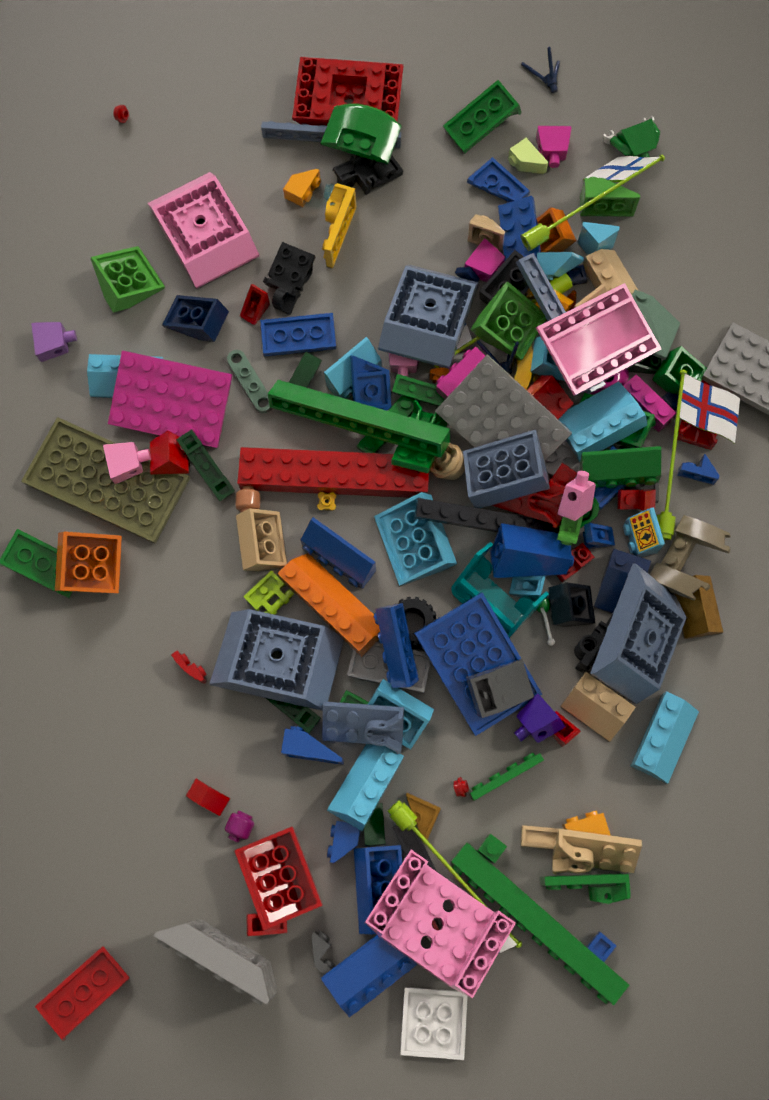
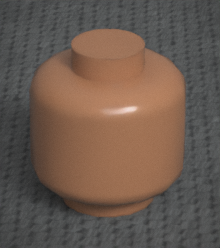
M244 486L236 492V509L240 513L249 508L260 509V493L254 490V487Z

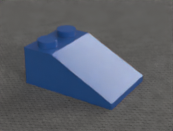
M291 726L290 729H285L281 754L285 757L344 765L342 757L304 732L303 728Z

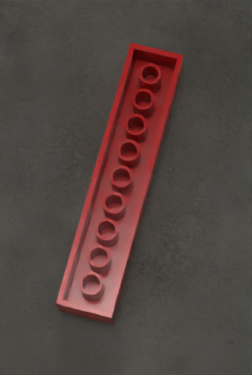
M241 447L237 484L240 490L244 486H252L257 491L315 494L320 492L330 494L334 492L337 495L411 498L421 492L428 494L429 473L392 465L391 462L394 454Z

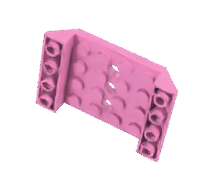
M410 850L365 923L380 938L446 985L473 998L516 923L500 911L493 912L430 868L427 865V860L413 850ZM445 900H449L453 904L451 912H446L443 909V902ZM434 918L441 920L442 928L440 930H435L432 927V920ZM423 936L429 937L431 940V946L428 949L421 946L420 942Z

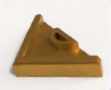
M407 793L406 798L409 806L417 816L415 821L417 822L419 832L428 840L441 808Z

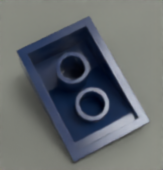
M177 295L162 326L201 341L215 342L229 311L218 299Z
M613 549L606 565L594 608L613 614L632 564H637L648 573L651 561Z

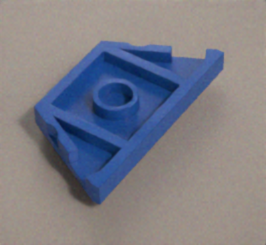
M350 356L353 401L386 411L390 409L392 405L389 370L356 356Z

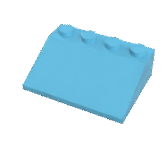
M620 382L573 406L558 419L572 432L566 441L579 462L582 452L602 451L647 426L645 413Z
M421 492L374 516L399 586L442 572L457 564L443 524L415 518L416 500L418 498L433 500L431 494Z

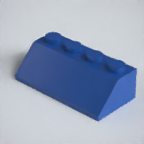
M314 517L310 520L301 538L302 549L310 555L312 553L317 555V559L325 566L327 564L332 566V570L341 577L342 575L346 576L352 586L356 588L359 586L363 589L376 572V562Z
M403 603L375 609L374 619L375 623L379 624L380 632L378 633V638L384 648L382 656L384 663H387L388 667L387 680L391 683L392 688L411 687L419 681Z
M401 845L354 849L359 934H376L365 921L402 864Z
M376 935L322 976L321 979L336 1002L350 1018L413 969L417 963Z

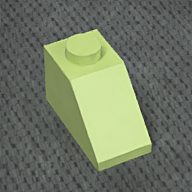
M527 138L509 149V163L513 167L515 166L518 171L546 173L548 161Z

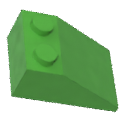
M585 178L580 194V207L613 187L616 183L604 178ZM620 186L581 210L580 216L634 217L640 200V194Z

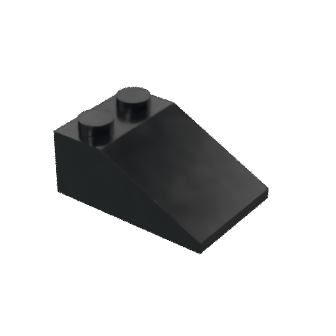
M516 250L513 251L480 289L479 296L483 302L488 305L505 282H509L524 296L529 294L531 290L516 264L524 256Z

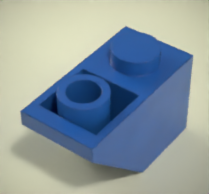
M336 821V825L332 824L330 837H334L333 845H329L327 858H330V863H336L358 846L359 829L342 821Z

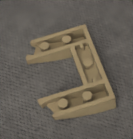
M683 515L675 529L677 536L661 564H655L650 576L671 593L695 600L696 598L693 595L695 591L701 587L707 591L711 586L704 581L681 572V569L696 544L729 554L730 547L725 546V537L730 538L731 535L711 524Z

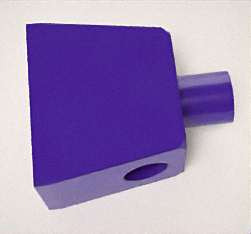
M537 693L517 714V719L522 726L513 733L520 742L531 735L539 743L565 728V725L560 717Z

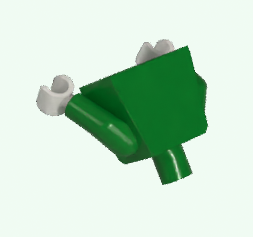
M651 116L649 120L644 118L643 122L619 131L616 136H614V131L610 130L609 136L604 134L603 141L614 146L624 156L650 157L649 152L657 148L661 132L654 123V117Z

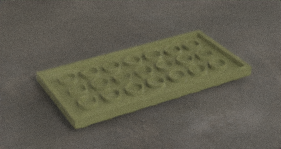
M57 417L21 482L156 544L190 477L186 474L150 475V460L141 462L142 473L114 484L110 479L103 445L116 443Z

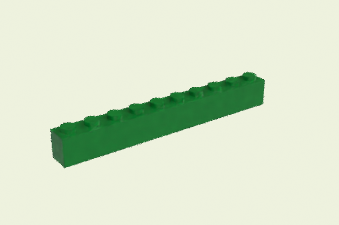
M277 380L268 392L270 408L441 458L450 443L449 428L289 382Z
M465 843L450 861L454 864L452 868L460 876L464 873L469 878L467 882L476 890L480 887L485 892L483 896L493 904L496 901L501 906L499 910L508 918L510 915L517 920L515 925L523 932L526 930L533 934L532 940L540 947L542 944L548 947L549 951L547 953L556 961L560 958L565 962L564 968L572 975L577 973L582 977L580 982L589 990L593 987L598 992L597 997L606 1005L608 1002L615 1005L630 986L470 844Z

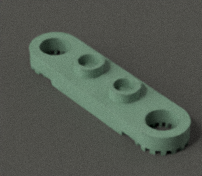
M240 350L231 351L227 356L228 364L254 407L261 413L270 412L272 408L269 407V404L266 407L259 406V402L263 399L269 402L268 392L247 357ZM237 355L242 358L239 363L232 362L233 357Z

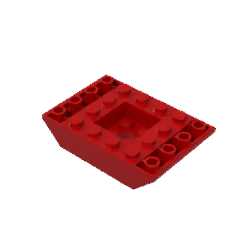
M300 57L292 119L299 124L327 126L334 106L347 104L345 100L352 99L353 104H364L378 108L398 122L404 64Z

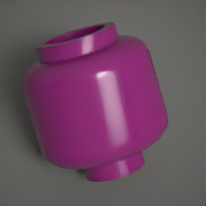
M239 810L237 813H232L225 826V831L229 833L228 838L238 843L240 839L247 840L254 827L252 816Z

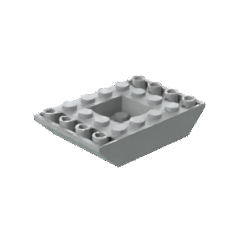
M201 919L164 929L154 934V937L158 938L157 942L165 948L173 947L177 950L176 954L186 960L189 957L196 961L194 964L196 967L204 971L209 969L214 972L213 977L221 982L229 981L233 984L232 988L242 994L244 991L252 995L251 1000L259 1005L263 1003L267 1005L278 992L270 960Z

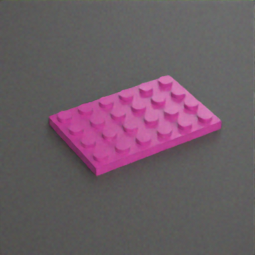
M122 350L108 424L161 435L169 430L179 437L192 429L203 445L218 448L233 375Z

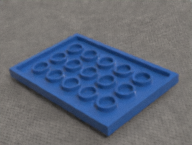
M480 592L414 633L475 736L522 708L531 700L529 699L507 710L484 718L477 715L466 677L521 659L483 592ZM524 664L533 695L535 696L538 693L541 696L540 689Z

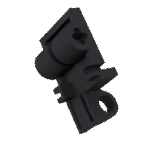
M356 155L355 158L351 156L349 161L333 167V172L337 176V184L352 188L357 182L366 195L370 193L371 186L376 188L403 175V169L392 155L388 164Z
M284 242L281 243L269 270L268 276L270 278L265 277L263 282L265 285L277 289L272 298L273 307L291 315L298 297L301 296L298 290L303 291L304 283H307L311 277L312 265L316 256Z
M613 614L607 623L600 621L591 635L582 637L575 646V656L580 660L575 669L581 673L584 669L589 670L593 666L597 657L595 654L599 652Z

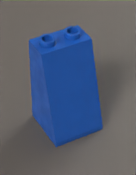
M501 523L490 550L493 577L507 578L567 574L569 568L574 563L571 545L562 544L560 540H557L559 533Z

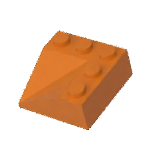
M59 532L55 591L119 593L122 536Z

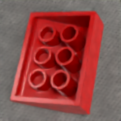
M293 826L234 850L263 930L323 906Z

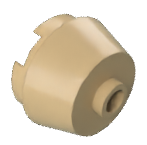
M449 443L441 458L435 456L430 468L435 477L456 480L464 473V457L459 446Z

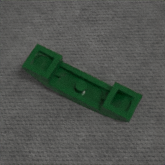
M192 429L176 439L220 502L235 492L230 482L223 475Z
M266 698L308 734L321 720V717L308 707Z

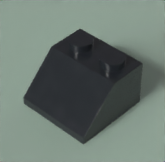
M566 582L548 587L553 626L568 627L595 624L591 587L589 585Z

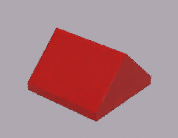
M169 430L150 441V475L189 474L188 457L176 440L179 436Z

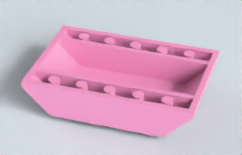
M625 283L536 327L573 396L594 387L661 350L659 343Z

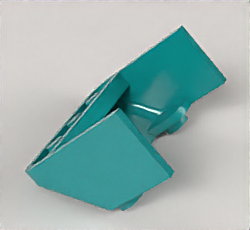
M490 542L474 555L452 585L451 591L461 603L483 592L510 638L535 612L549 593L546 591L535 602L529 597H521L517 602L488 577L492 572V565L484 556L493 546V543Z

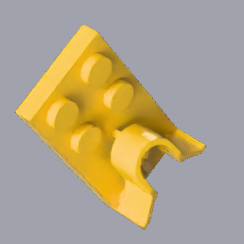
M341 184L334 185L325 210V221L331 223L328 232L330 235L328 240H324L322 250H324L326 266L333 268L357 208L355 188Z

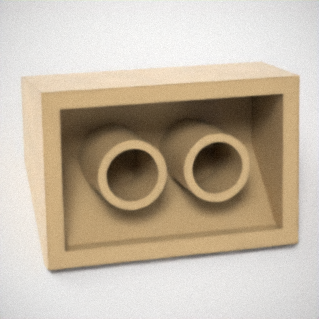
M600 249L585 256L584 269L595 289L603 284L608 292L625 283L631 295H633L635 289L638 290L615 250Z
M249 508L236 515L243 570L263 571L283 568L287 561L280 512Z
M587 672L581 676L560 706L609 742L636 708Z

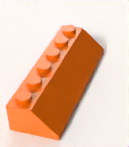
M309 553L292 559L277 573L280 579L361 657L379 640L378 633L380 629L379 624L375 623L374 614Z

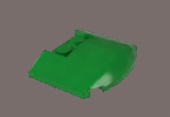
M353 103L334 106L321 145L388 164L402 125L386 112L372 106Z

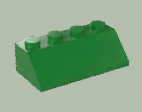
M661 446L582 452L579 471L589 473L588 480L595 483V489L598 487L615 488L619 485H625L626 487H633L637 484L654 485L659 483L661 478L662 449Z

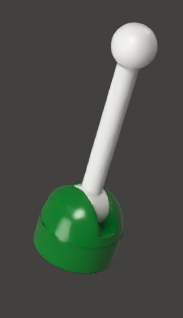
M548 598L536 610L543 614L548 635L547 643L553 646L555 640L552 638L547 618V612L550 609Z

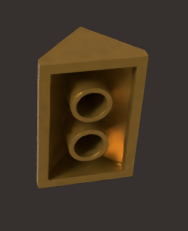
M692 576L708 583L711 587L707 591L702 587L693 593L696 598L695 600L674 594L686 615L682 628L684 639L723 633L711 576Z

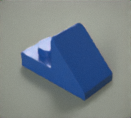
M706 454L700 459L699 467L694 463L686 462L682 463L678 469L677 476L712 485L719 480V474Z
M594 523L584 525V544L588 549L615 546L612 527Z

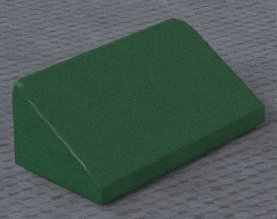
M378 803L364 827L365 846L386 844L383 803Z

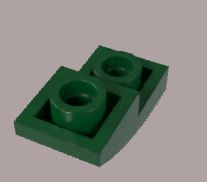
M305 352L289 383L308 388L322 360Z

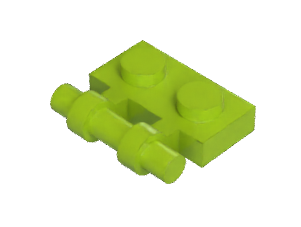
M271 570L243 597L256 611L264 607L266 609L264 613L276 615L277 610L283 604L286 605L294 593L290 589L283 593L281 589L285 586V583ZM274 595H277L279 599L270 605L268 601Z

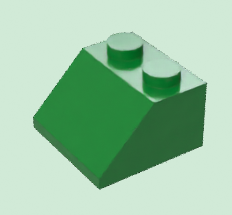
M679 346L669 351L666 360H663L652 380L666 392L679 395L681 380L679 372L681 370H686L687 375L701 382L707 368L685 348Z

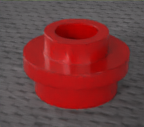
M119 105L114 108L113 115L115 120L120 123L127 121L129 111L125 105Z
M462 777L453 781L456 796L466 797V793L469 792L467 781H463Z

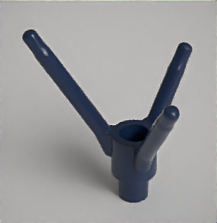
M549 46L547 51L550 73L545 77L524 62L521 65L550 87L551 93H555L558 91L557 74L560 61L557 60L553 72L552 53Z
M477 341V344L509 375L512 373V363L519 342L515 343L511 355L507 354L506 362L499 363L481 341Z

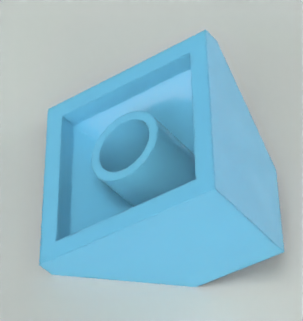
M574 252L537 253V260L549 281L553 280V277L562 276L584 262V257Z

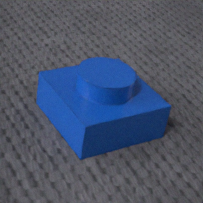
M599 931L587 948L605 962L616 948V945Z

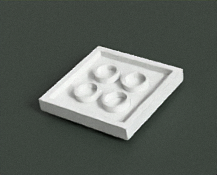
M405 987L400 1055L464 1060L467 996L454 990Z

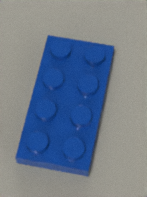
M533 196L499 205L500 226L505 231L503 242L505 261L514 250L524 257L534 253L537 258V253L541 252L540 245L528 251L520 237L523 233L537 225Z
M333 313L260 320L264 357L336 349Z

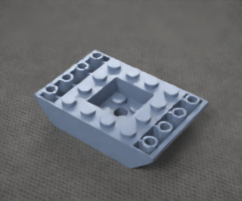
M413 265L405 266L384 320L378 350L450 369L479 282ZM432 303V304H434L435 306H434V307H428V306H426V304Z
M633 563L628 573L624 588L621 591L617 606L614 609L613 616L590 673L634 704H638L660 690L686 620V615L677 597L637 564Z
M251 609L231 612L210 685L323 711L324 701L328 702L344 640L338 633L323 625ZM274 651H280L282 657L274 659L271 657V654Z

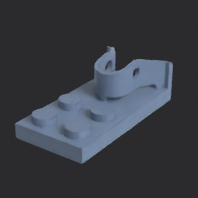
M324 701L322 740L386 746L400 754L403 743L404 707Z

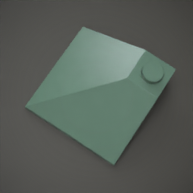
M635 289L632 297L661 347V350L652 355L666 360L680 322L653 296Z

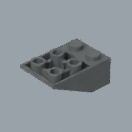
M523 659L466 677L477 715L481 718L502 712L534 697Z

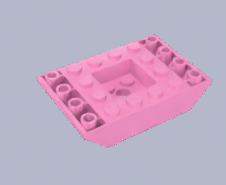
M211 172L148 203L196 289L260 256L249 231L218 179ZM198 219H205L203 224L196 223Z

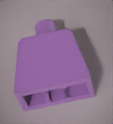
M61 322L31 323L35 355L40 362L67 354L69 352L68 342L77 341L76 331H66Z

